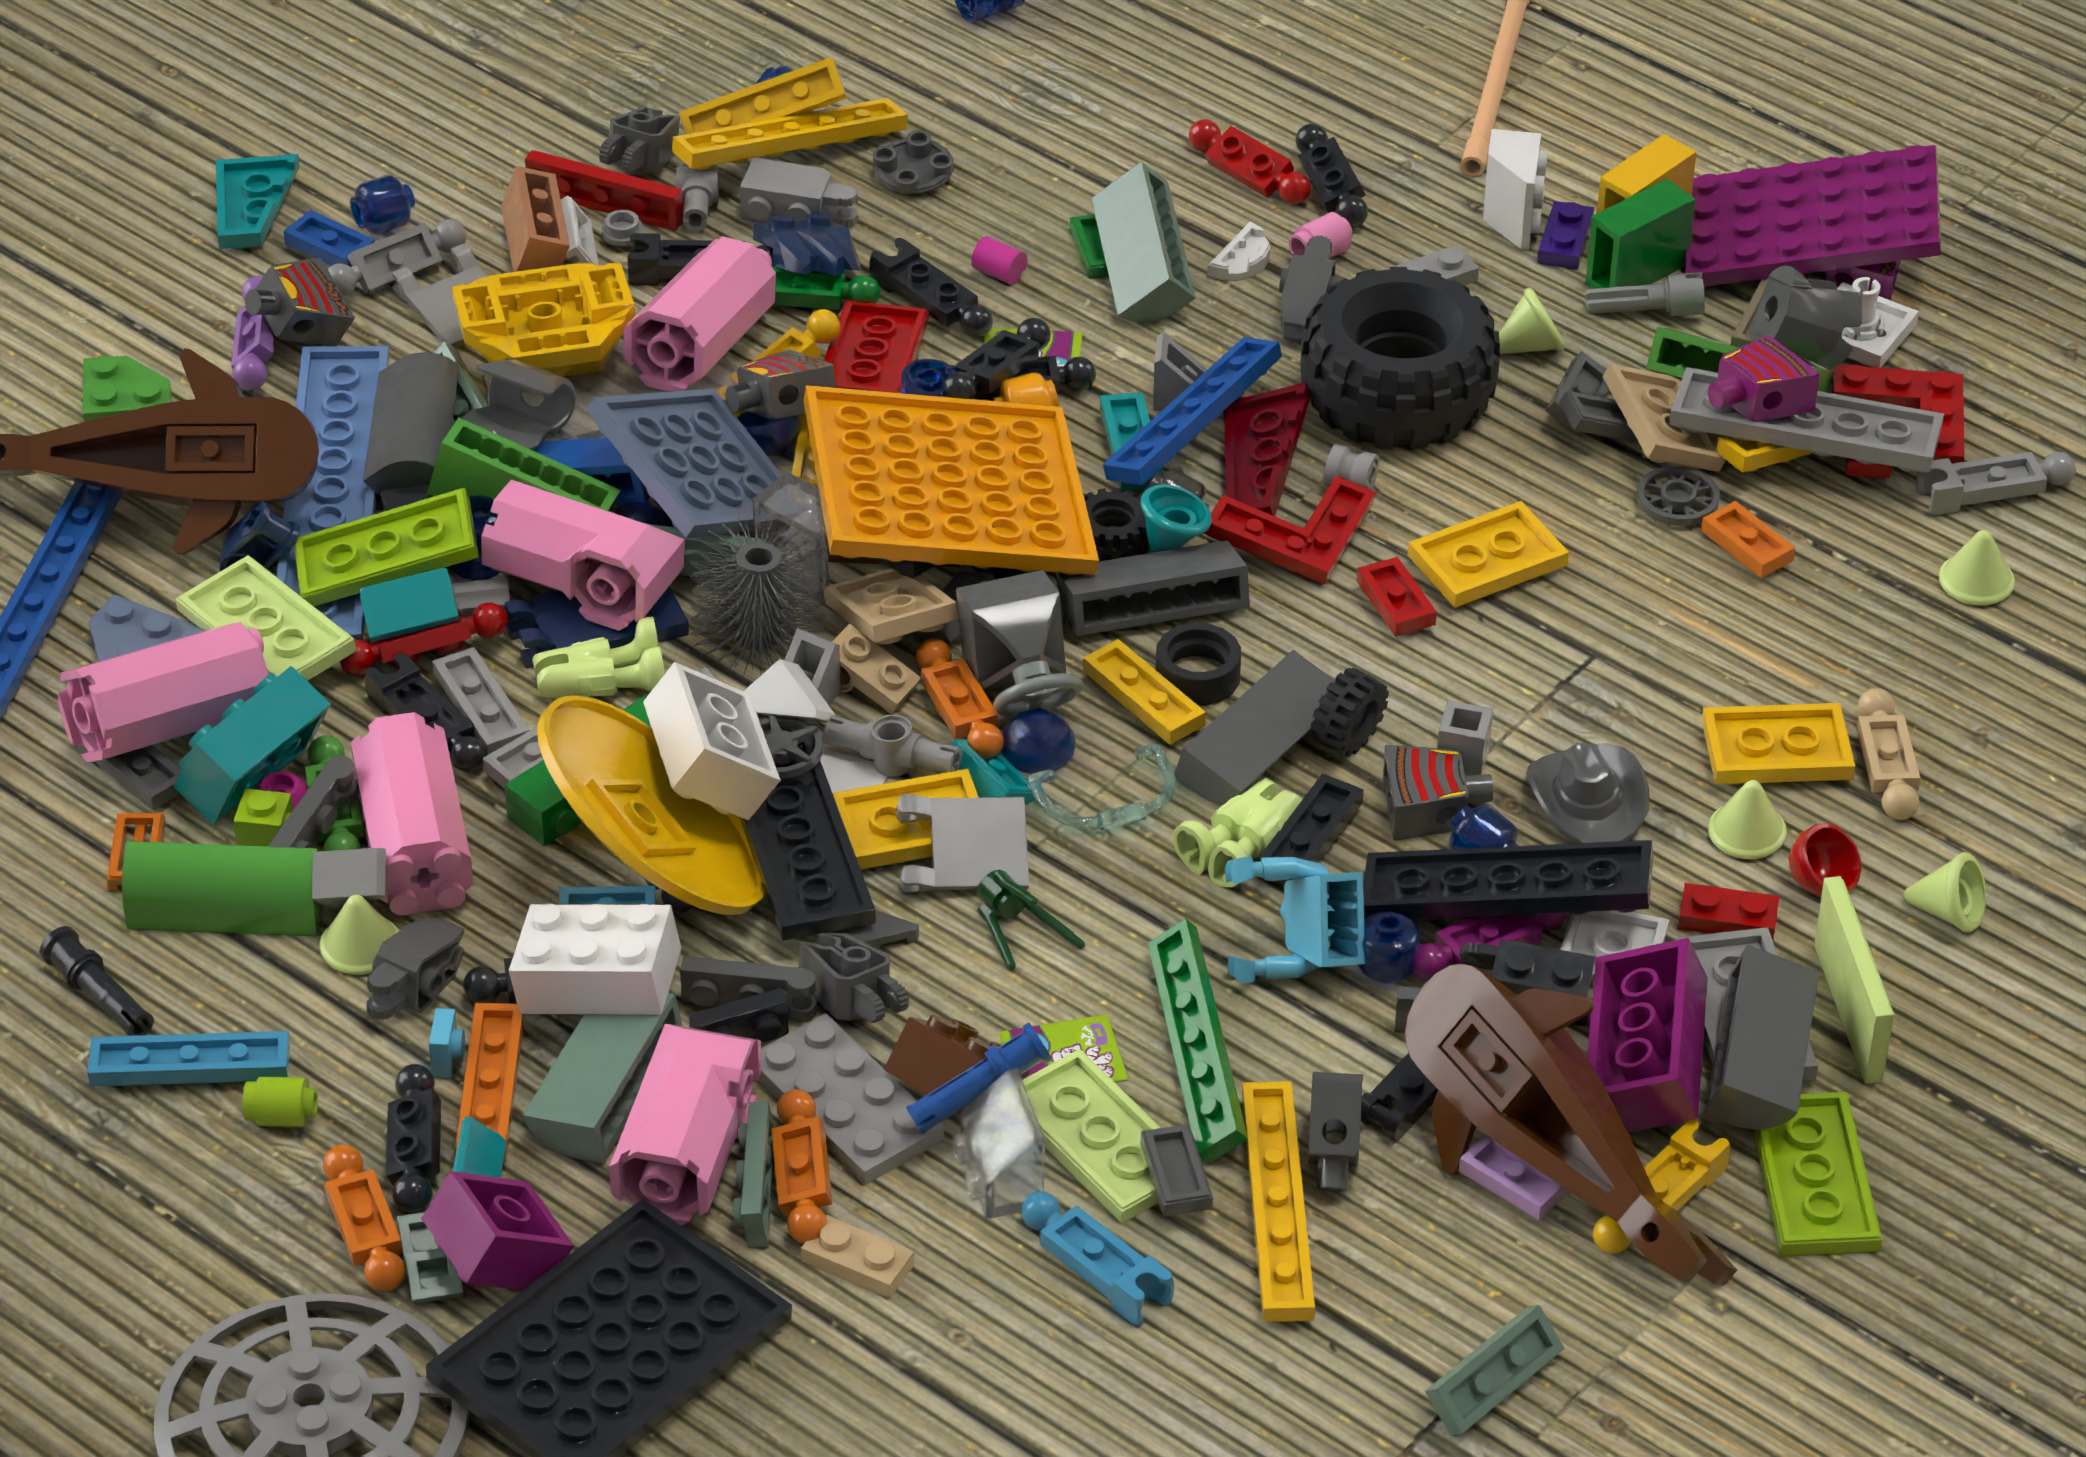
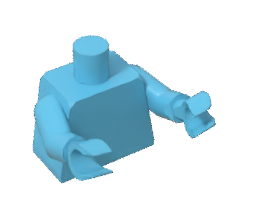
M1242 857L1226 863V883L1231 880L1234 884L1241 883L1256 876L1267 881L1288 880L1284 885L1285 900L1281 905L1280 914L1285 922V943L1288 950L1293 953L1288 956H1267L1264 959L1255 961L1228 956L1227 971L1236 980L1245 984L1255 981V975L1264 976V979L1299 978L1320 967L1365 964L1363 872L1329 874L1328 869L1323 864L1296 857L1261 858L1260 862H1253L1252 857Z

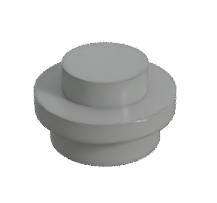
M629 210L611 212L607 215L602 225L603 239L609 244L621 248L630 246L631 234L644 233L643 224L638 216Z

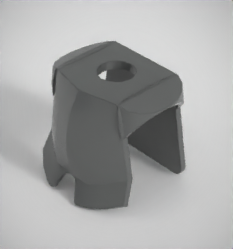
M1791 266L1778 267L1769 275L1750 329L1752 342L1770 335L1790 351L1831 371L1841 364L1853 350V346L1842 339V331L1846 327H1860L1862 324V308L1858 293L1837 290L1836 284L1832 281L1805 279L1802 274Z
M514 358L478 364L477 371L491 376L487 407L473 409L463 416L462 419L530 450H534L539 447L547 434L558 431L570 420L576 401L575 389L568 378L523 363ZM523 388L544 395L542 403L539 406L527 404L523 399Z

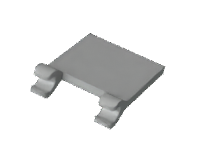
M466 244L451 248V254L456 259L451 262V269L455 275L420 289L414 275L408 268H402L392 273L393 278L397 282L393 286L395 296L406 301L442 343L445 341L454 348L463 346L466 343H464L453 302L452 286L462 283L467 285L476 279L488 276L478 265L471 249Z
M905 794L899 797L896 807L899 822L914 823L931 819L933 868L918 865L903 867L900 877V889L903 893L916 894L931 890L977 889L981 880L988 873L999 869L1006 871L1024 889L1029 888L1024 797L928 798L914 794Z

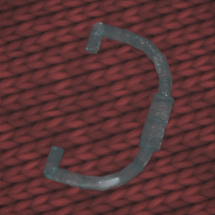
M1151 744L1134 749L1137 760L1154 756L1164 778L1162 792L1154 800L1145 804L1138 802L1098 812L1096 816L1090 817L1071 815L1055 807L1040 784L1054 780V774L1051 769L1029 774L1026 778V782L1037 803L1049 817L1063 825L1081 829L1099 827L1100 830L1146 820L1147 815L1162 809L1172 798L1176 785L1172 765L1159 744Z

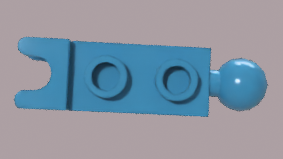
M1044 1191L1031 1193L1023 1201L1021 1207L1023 1221L1028 1227L1040 1231V1245L1111 1300L1112 1308L1135 1326H1140L1144 1323V1315L1141 1313L1145 1298L1152 1299L1162 1306H1168L1171 1303L1174 1295V1280L1171 1272L1151 1256L1146 1258L1141 1256L1079 1206L1076 1205L1061 1215L1058 1200L1052 1194Z

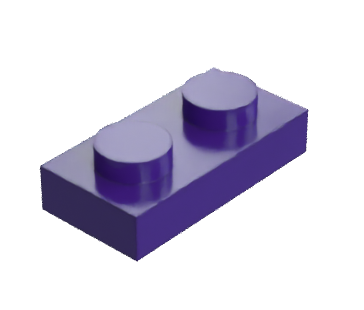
M1554 201L1538 249L1537 263L1578 270L1589 237L1591 219L1594 215L1595 207L1584 206L1575 202Z

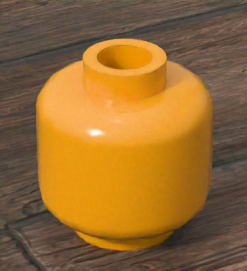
M1030 373L1006 379L1000 386V397L993 398V401L1059 407L1058 396L1052 380L1045 381L1039 373Z

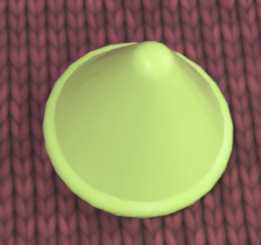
M1526 288L1524 295L1499 331L1500 354L1548 350L1563 351L1566 344L1535 291L1532 288Z
M1987 530L1978 531L1953 557L1945 561L1939 570V581L1943 590L1957 601L1969 605L1987 606L2001 602L2011 594L2015 585L2013 572L2007 566L1992 534Z
M1756 780L1746 782L1723 806L1713 813L1708 823V833L1713 844L1727 855L1745 860L1765 858L1781 848L1787 835L1786 824L1783 818L1776 812L1763 787Z
M1961 852L1950 862L1906 888L1903 897L1908 904L1955 925L1962 932L1970 933L1978 928L1984 916L1986 906L1985 879L1977 859L1970 853Z
M352 895L346 901L334 921L323 932L320 939V952L325 962L335 970L351 975L373 973V960L382 942L398 933L399 930L395 924L384 918L362 896Z

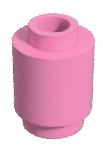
M1330 212L1298 227L1289 238L1291 254L1303 255L1309 239L1313 238V236L1323 235L1324 237L1327 236L1330 242H1332L1330 257L1332 258L1350 248L1353 235L1352 228L1345 218L1337 213Z

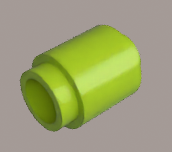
M258 1077L257 1081H247L243 1090L242 1102L244 1120L255 1121L257 1126L306 1127L309 1117L315 1118L317 1115V1088H310L308 1079L301 1077Z

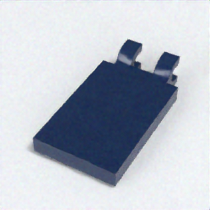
M669 586L645 615V617L653 616L658 643L689 635V621ZM559 591L532 596L531 605L523 600L505 602V610L510 620H514L507 622L506 631L511 641L521 639L524 647L529 648L520 651V658L526 669L534 667L532 659L535 654L568 647L577 642L604 637L608 639L610 649L627 645L635 637L638 621H631L627 627L619 631L588 621L578 611L582 606L578 599L573 597L569 600L564 593Z

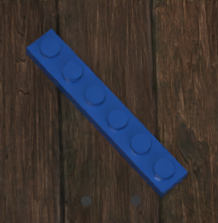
M1243 337L1103 464L1106 480L1124 482L1130 486L1143 485L1148 482L1159 469L1172 460L1184 446L1196 438L1208 424L1219 417L1232 402L1243 395L1244 391L1282 357L1279 342Z

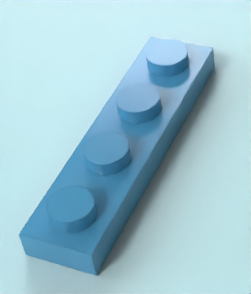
M289 1031L91 1037L88 1063L89 1085L91 1087L257 1081L258 1077H288L290 1057Z

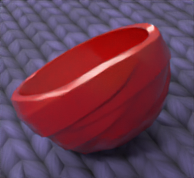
M1831 823L1815 824L1801 832L1792 844L1788 857L1789 868L1797 884L1806 891L1816 896H1822L1824 878L1841 876L1844 879L1848 892L1856 887L1861 875V858L1853 839L1840 827Z

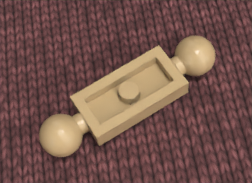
M1872 688L1865 691L1859 699L1858 711L1860 716H1858L1857 733L1872 793H1884L1882 796V807L1890 818L1906 820L1911 818L1918 810L1919 796L1916 791L1919 790L1920 774L1904 714L1893 715L1895 702L1891 694L1881 688Z

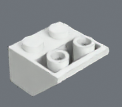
M1491 129L1483 220L1520 249L1529 250L1531 233L1539 234L1548 151L1540 150L1541 133Z

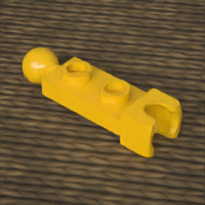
M1696 1120L1687 1121L1671 1136L1670 1144L1644 1167L1658 1199L1676 1211L1703 1186L1708 1188L1726 1170L1730 1158V1144L1725 1138H1719L1713 1144L1707 1146L1695 1142L1693 1134L1699 1129V1123ZM1607 1215L1600 1218L1593 1228L1595 1245L1603 1252L1610 1254L1620 1253L1626 1250L1631 1242L1618 1222Z

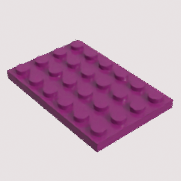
M1914 145L1905 149L1886 152L1870 151L1863 155L1842 158L1828 157L1820 161L1806 163L1790 162L1781 166L1762 169L1746 168L1733 173L1704 174L1693 179L1692 197L1695 198L1690 248L1686 250V273L1702 272L1704 287L1766 279L1775 269L1785 265L1793 267L1800 274L1941 255L1936 145Z

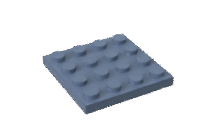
M714 388L595 397L586 410L597 423L599 431L611 441L621 454L623 462L635 472L646 486L650 497L660 504L672 520L675 529L683 534L685 538L729 534L730 532L721 523L728 529L730 528L733 533L747 532V527L749 531H756L755 517L757 530H763V524L764 530L769 529L771 521L770 529L784 528L786 525L787 527L801 526L805 524L812 514Z

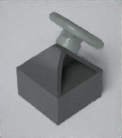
M1043 570L956 588L962 658L965 659L983 691L1013 685L1001 692L994 700L993 707L999 715L1023 717L1042 713L1071 701L1081 692L1083 687L1081 679L1076 675L1066 673L1060 593ZM1025 701L1024 703H1011Z

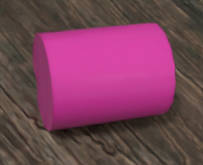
M985 236L975 246L971 265L974 269L1014 285L1020 280L1021 273L1026 270L1027 255L1016 248Z

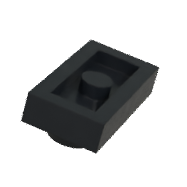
M781 988L691 1013L689 1014V1028L761 1040V1043L768 1042L789 1033L788 1001Z

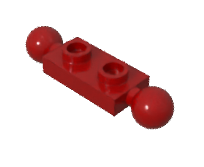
M1208 119L1199 120L1191 126L1189 141L1196 150L1206 152L1205 156L1210 165L1266 198H1269L1277 188L1282 200L1288 204L1298 205L1309 197L1311 192L1310 181L1304 174L1293 172L1294 167L1290 159L1233 126H1230L1222 135L1218 125Z
M482 603L475 608L472 616L465 618L461 615L459 616L460 621L376 641V643L371 645L363 640H355L357 651L339 662L343 670L348 674L361 676L365 675L366 670L373 667L375 662L381 660L383 663L392 661L393 667H398L399 665L395 663L394 657L398 653H403L410 660L416 662L419 660L418 653L435 648L437 654L453 652L463 648L462 641L472 638V634L477 633L484 638H495L501 635L507 626V615L505 610L496 603Z

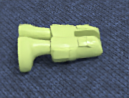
M653 616L645 617L638 621L635 637L627 645L610 649L608 639L602 637L577 642L568 647L544 651L535 654L532 659L535 675L537 676L536 681L541 697L551 699L570 695L586 697L612 696L617 693V688H641L652 691L665 675Z
M1265 778L1253 785L1242 795L1231 798L1216 810L1211 817L1213 829L1208 830L1207 827L1196 820H1186L1178 825L1173 832L1175 850L1180 859L1192 872L1200 875L1208 868L1210 879L1215 885L1219 887L1236 886L1239 883L1234 884L1232 880L1226 883V863L1242 857L1258 858L1278 831L1281 830L1284 823L1302 801V798L1289 790H1283L1278 794V784Z

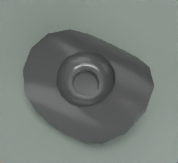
M1576 743L1567 750L1543 756L1528 766L1526 772L1528 781L1546 816L1560 834L1574 843L1628 841L1637 835L1649 811V786L1643 767L1636 756L1625 747L1609 743Z

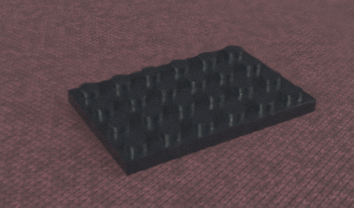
M642 1198L427 1363L426 1379L530 1457H620L792 1318V1304Z

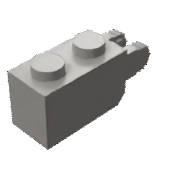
M753 157L740 185L741 220L770 223L771 216H789L795 218V221L806 220L807 214L818 213L832 216L831 221L847 228L853 227L858 222L857 209L850 207L858 202L857 188L831 182V174L825 168Z

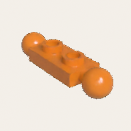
M930 638L923 641L916 651V662L921 669V683L955 740L967 737L969 746L983 760L996 757L1001 752L1004 744L1003 735L998 728V714L965 659L961 658L952 661L951 649L941 639Z
M794 1089L784 1093L777 1103V1115L784 1125L772 1128L771 1130L778 1206L784 1217L789 1216L787 1229L790 1236L796 1242L804 1244L806 1241L819 1238L821 1229L827 1225V1218L820 1208L832 1205L825 1127L820 1117H815L816 1104L812 1096L803 1090Z
M337 1145L326 1153L323 1160L324 1172L328 1179H330V1181L325 1182L326 1196L353 1266L365 1264L364 1276L369 1286L380 1292L392 1291L402 1283L405 1276L404 1263L398 1256V1254L403 1253L397 1227L374 1169L362 1172L363 1159L359 1151L350 1145Z

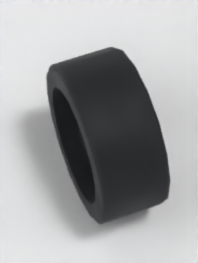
M1188 623L1176 626L1164 633L1156 645L1155 670L1197 705L1205 706L1218 703L1231 696L1240 684L1241 646L1236 637L1227 630L1209 623ZM1203 656L1218 661L1222 666L1206 672H1192L1182 669L1174 663L1186 657Z

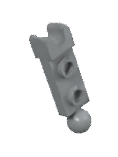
M2032 452L1954 464L1948 458L1933 461L1930 473L1918 471L1916 490L1921 495L1931 494V504L1928 508L1930 515L1960 512L1961 505L2045 493L2047 482L2055 486H2063L2070 483L2075 476L2076 465L2073 458L2065 452H2054L2048 455L2043 463H2038Z

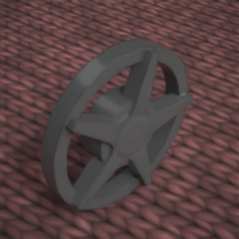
M774 714L770 715V718L759 720L763 731L771 729V732L765 735V739L774 764L784 765L793 760L800 762L792 766L776 768L780 779L804 774L820 761L823 754V741L816 726L801 719L775 717ZM780 728H788V729H794V730H798V731L787 732V731H781ZM811 738L815 743V749L808 756L798 748V744Z

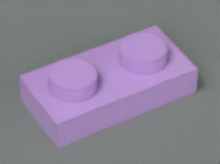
M1487 1134L1460 1158V1173L1537 1220H1540L1569 1193L1568 1189L1507 1150Z

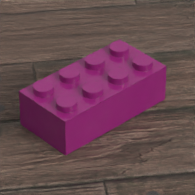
M1689 938L1596 957L1592 1000H1594V1010L1591 1012L1587 1059L1599 1076L1628 1133L1698 1119L1708 977Z

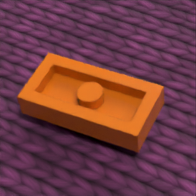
M1737 501L1720 508L1702 519L1701 531L1760 578L1794 561L1796 547Z

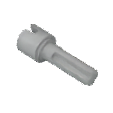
M1702 272L1670 274L1667 276V279H1664L1663 284L1588 289L1585 293L1587 313L1597 314L1665 309L1666 313H1670V317L1705 314Z

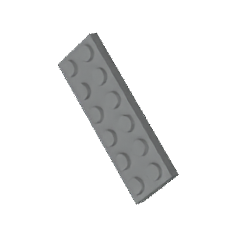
M1688 367L1685 369L1671 409L1669 425L1681 427L1688 432H1709L1736 438V440L1747 439L1769 443V445L1773 444L1807 450L1819 456L1834 455L1855 459L1863 464L1878 463L1895 466L1906 472L1922 471L1928 473L1931 470L1944 418L1943 413L1818 391L1815 411L1755 422L1747 419L1730 405L1719 409L1713 407L1709 401L1707 390L1711 383L1717 382L1718 373Z

